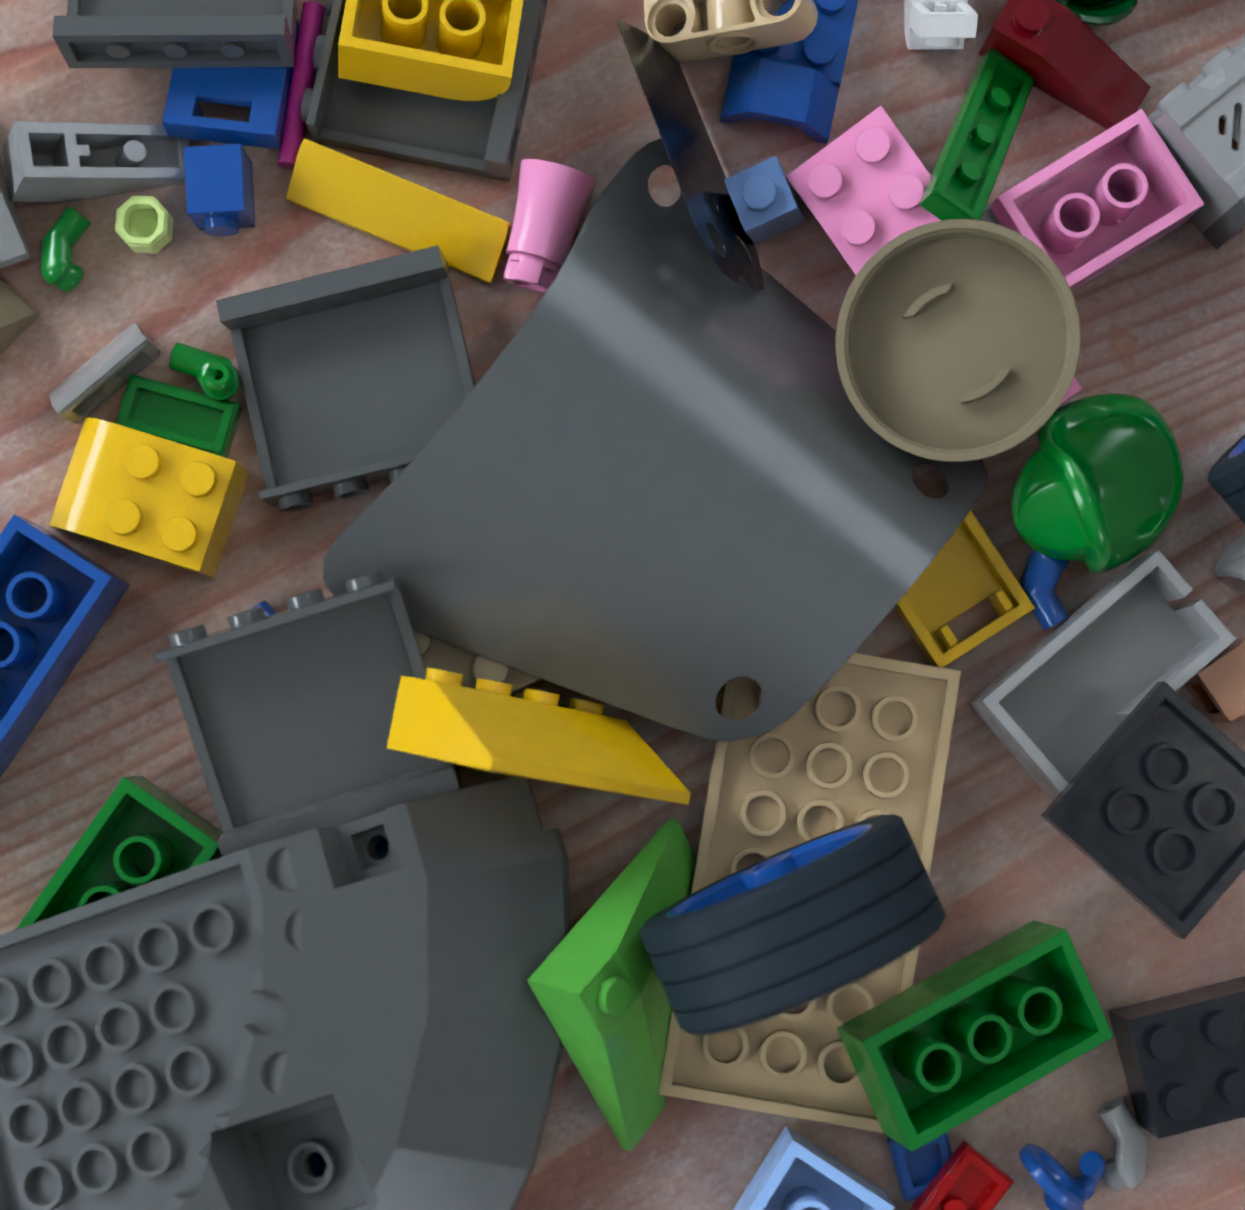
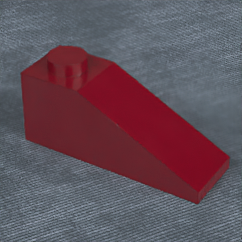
M1008 0L978 53L983 57L991 48L996 49L1034 77V87L1106 129L1134 114L1151 88L1069 8L1055 0Z

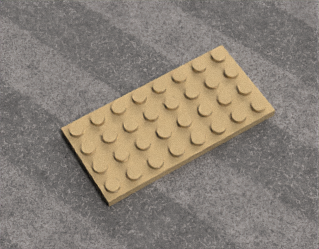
M854 653L795 714L771 731L735 741L715 740L691 894L730 874L808 840L866 819L890 814L902 817L925 870L930 877L961 671ZM738 677L727 682L723 690L720 709L721 717L731 721H739L752 715L760 706L762 700V690L757 681L749 677ZM919 946L894 962L835 992L779 1015L733 1030L710 1035L690 1034L680 1028L672 1008L658 1094L884 1133L837 1027L912 987Z

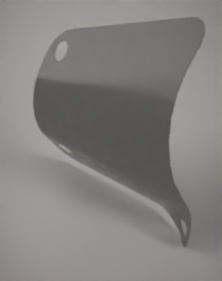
M660 138L646 144L637 151L599 195L555 280L523 326L452 416L380 496L335 539L324 557L323 579L329 591L333 595L347 592L346 580L380 570L383 580L397 576L414 631L677 730L709 740L735 741L767 733L789 719L843 666L890 613L950 539L981 497L988 483V474L983 460L943 462L908 453L887 442L865 423L849 400L840 378L836 358V331L762 267L764 290L751 288L750 284L742 276H739V283L722 274L692 221L681 189L678 200L671 206H660L654 202L648 190V178L657 167L662 165L672 167L663 141ZM708 194L709 202L716 213H718V209L713 198ZM707 223V230L714 247L722 257H725V250L718 233L711 224ZM735 235V243L741 258L749 268H752L747 249L741 243L738 236ZM920 464L931 465L944 475L948 483V491L944 497L938 499L930 498L918 490L912 477V472L916 466ZM738 677H749L757 681L762 690V700L757 710L748 718L739 721H731L721 717L716 709L715 702L722 686Z

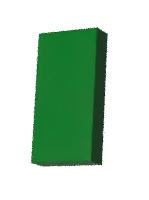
M130 374L115 424L228 458L243 407L233 401L214 400L203 393Z

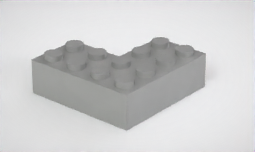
M1159 550L1134 560L969 702V705L1052 801L1157 682L1165 681L1171 688L1177 691L1236 640L1233 634L1202 599L1180 604L1174 610L1169 606L1167 602L1186 597L1193 591V588Z

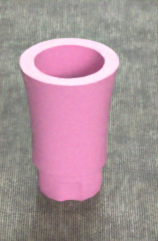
M539 159L521 160L518 197L513 226L506 253L510 255L504 271V280L506 282L531 291L546 293L571 250L581 217L597 184L593 177L577 169Z

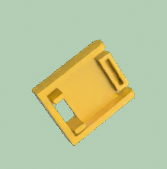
M970 510L950 539L895 605L894 609L931 666L943 668L1026 615L1035 607ZM985 598H988L999 616L958 642L949 626L945 624Z

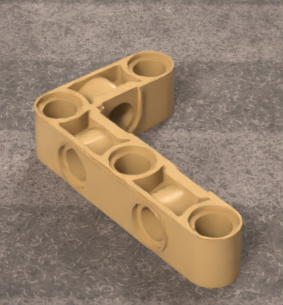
M644 0V17L647 33L678 62H693L726 55H740L753 50L801 41L812 33L816 26L818 11L813 0H795L792 9L781 16H776L777 11L781 5L789 0ZM686 20L683 29L678 34L671 36L673 28L678 23Z

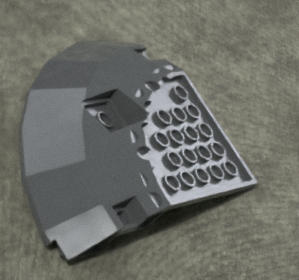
M514 776L385 808V811L336 828H315L249 847L0 935V1210H514L536 1164L564 1047L527 980L570 932L568 855L560 829L543 830L528 777ZM381 836H384L389 842V852L383 859L378 856L375 850L376 842ZM313 1152L320 1153L326 1160V1171L322 1176L314 1174L310 1169L309 1159Z

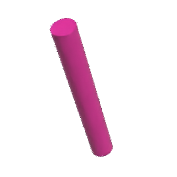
M312 1L304 2L295 50V63L292 69L277 161L280 167L291 170L294 169L299 148L305 137L306 122H303L301 119V106L305 90L313 87L315 68L313 66L314 46L318 35H321L325 7L322 4Z

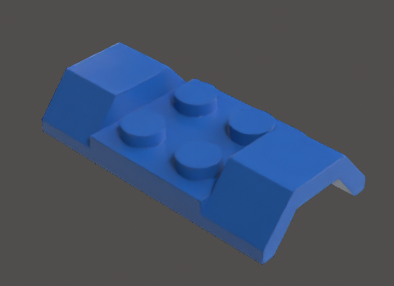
M789 0L781 5L776 16H781L791 10L795 0ZM813 0L818 11L817 24L812 33L805 39L791 44L733 55L720 122L731 124L753 118L797 127L816 142L827 144L858 0Z

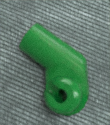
M70 206L64 210L40 242L41 275L49 285L54 283L63 292L74 290L83 278L82 268L71 261V249L91 225L90 221Z
M179 342L175 344L169 360V368L171 370L196 377L205 394L214 400H227L235 395L239 388V378L228 357Z

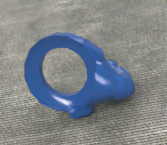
M1026 1144L1019 1152L1020 1159L1025 1168L1044 1190V1199L1047 1208L1050 1210H1084L1085 1201L1094 1194V1190L1102 1180L1105 1171L1103 1157L1094 1151L1086 1152L1080 1158L1079 1168L1082 1174L1079 1177H1074L1055 1157L1037 1145Z

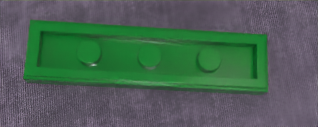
M991 48L979 61L919 204L941 221L948 219L981 220L1035 82L1034 77L996 49Z

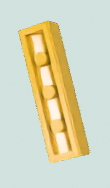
M303 139L299 148L286 195L288 202L410 252L438 245L447 260L449 268L490 285L507 250L512 230L511 224L503 219L308 139Z

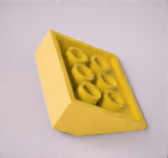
M427 668L425 679L401 676L387 743L388 749L494 772L689 805L690 791L626 720L603 716L605 704L571 698L569 708L559 707L560 695L525 688L523 699L511 697L513 685L477 678L475 689L462 687L463 674Z

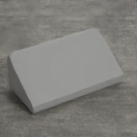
M136 323L131 324L50 392L49 397L52 407L64 418L74 424H79L128 382L130 374L137 375L160 356L159 353L161 351Z

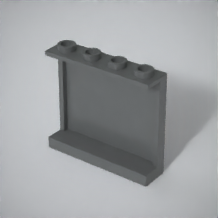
M68 0L67 16H54L52 36L69 68L294 67L297 0Z
M325 0V13L330 18L326 36L319 34L314 46L313 66L315 69H318L314 89L307 88L305 90L301 106V119L303 122H306L315 143L510 182L548 0L523 1L510 87L505 93L498 94V97L483 101L452 100L338 78V42L346 0Z
M438 245L216 300L220 322L231 331L265 484V490L258 491L260 500L273 507L279 506L280 512H292L309 508L314 505L313 497L334 492L336 499L351 498L369 492L368 484L387 479H390V483H392L427 445L476 386L447 260Z
M380 570L363 574L345 581L347 592L324 598L321 588L287 598L289 610L270 616L265 615L263 606L243 611L227 617L230 628L208 635L204 624L168 635L171 646L155 653L157 663L166 661L223 831L217 840L222 857L249 847L315 828H336L385 811V808L401 803L460 790L461 776L457 763L387 748L401 676L425 679L427 671L397 576L383 580Z

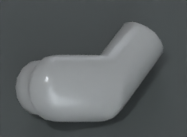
M1122 1097L1115 1098L1104 1104L1098 1110V1113L1117 1142L1115 1158L1105 1161L1103 1178L1110 1188L1122 1191L1127 1187L1135 1189L1144 1181L1149 1141Z

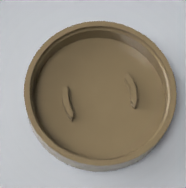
M948 219L918 226L899 235L879 249L864 264L850 285L840 309L836 329V358L840 378L849 400L865 423L879 436L901 450L918 457L943 462H969L993 457L1014 448L1036 433L1057 410L1067 394L1074 378L1080 352V322L1075 299L1069 284L1053 260L1039 246L1014 230L995 223L973 219Z

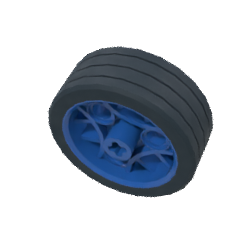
M890 814L842 827L730 874L654 915L643 925L640 937L646 951L650 953L649 958L661 981L671 1008H673L680 1028L693 1035H710L740 1028L779 1015L826 996L870 975L904 956L935 934L943 924L946 914L902 817Z

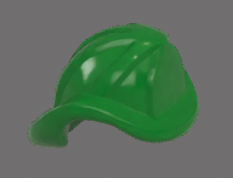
M1107 393L1089 396L1057 408L1049 420L1037 431L1039 448L1028 458L1014 484L1011 498L1012 520L1024 542L1043 555L1055 559L1083 560L1090 573L1100 574L1130 561L1157 540L1170 523L1182 497L1184 476L1181 454L1176 438L1164 417L1154 406L1139 397L1128 394Z

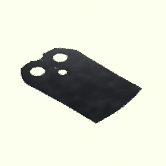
M616 19L689 214L702 241L722 274L739 283V276H742L747 280L751 288L764 290L763 275L757 250L740 222L724 183V179H726L725 173L680 63L648 34ZM708 194L713 198L717 206L718 213H716L709 202ZM707 223L711 224L718 233L725 250V257H722L714 247L707 230ZM735 235L740 238L746 247L751 259L752 268H749L741 258L735 243Z

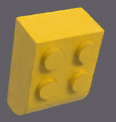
M346 0L338 42V78L452 100L483 101L496 98L498 94L505 93L511 84L524 0Z
M86 417L48 526L215 578L250 471L235 460L119 424Z

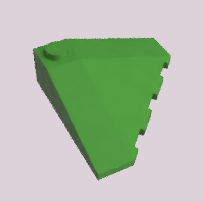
M671 818L665 822L527 980L622 1149L630 1152L665 1108L666 1096L659 1095L658 1093L672 1013L671 1005L649 958L650 953L646 951L642 942L640 932L646 921L691 894L696 856L679 821Z

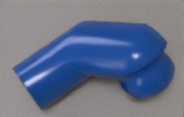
M1034 550L1029 555L1020 586L1034 605L1035 609L1032 611L1045 631L1069 617L1056 595L1055 589L1062 571L1068 568L1070 560L1055 559Z

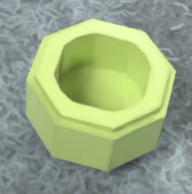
M133 195L116 209L115 231L135 253L156 254L172 240L174 218L154 196Z

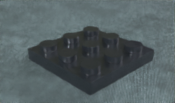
M1165 681L1157 682L1041 816L1176 937L1185 939L1245 869V752Z

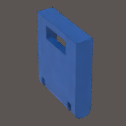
M296 21L295 50H296V44H297V38H298V32H299V25H298V22H297V21ZM293 67L173 68L162 121L168 137L279 149ZM199 102L251 107L249 122L204 117Z

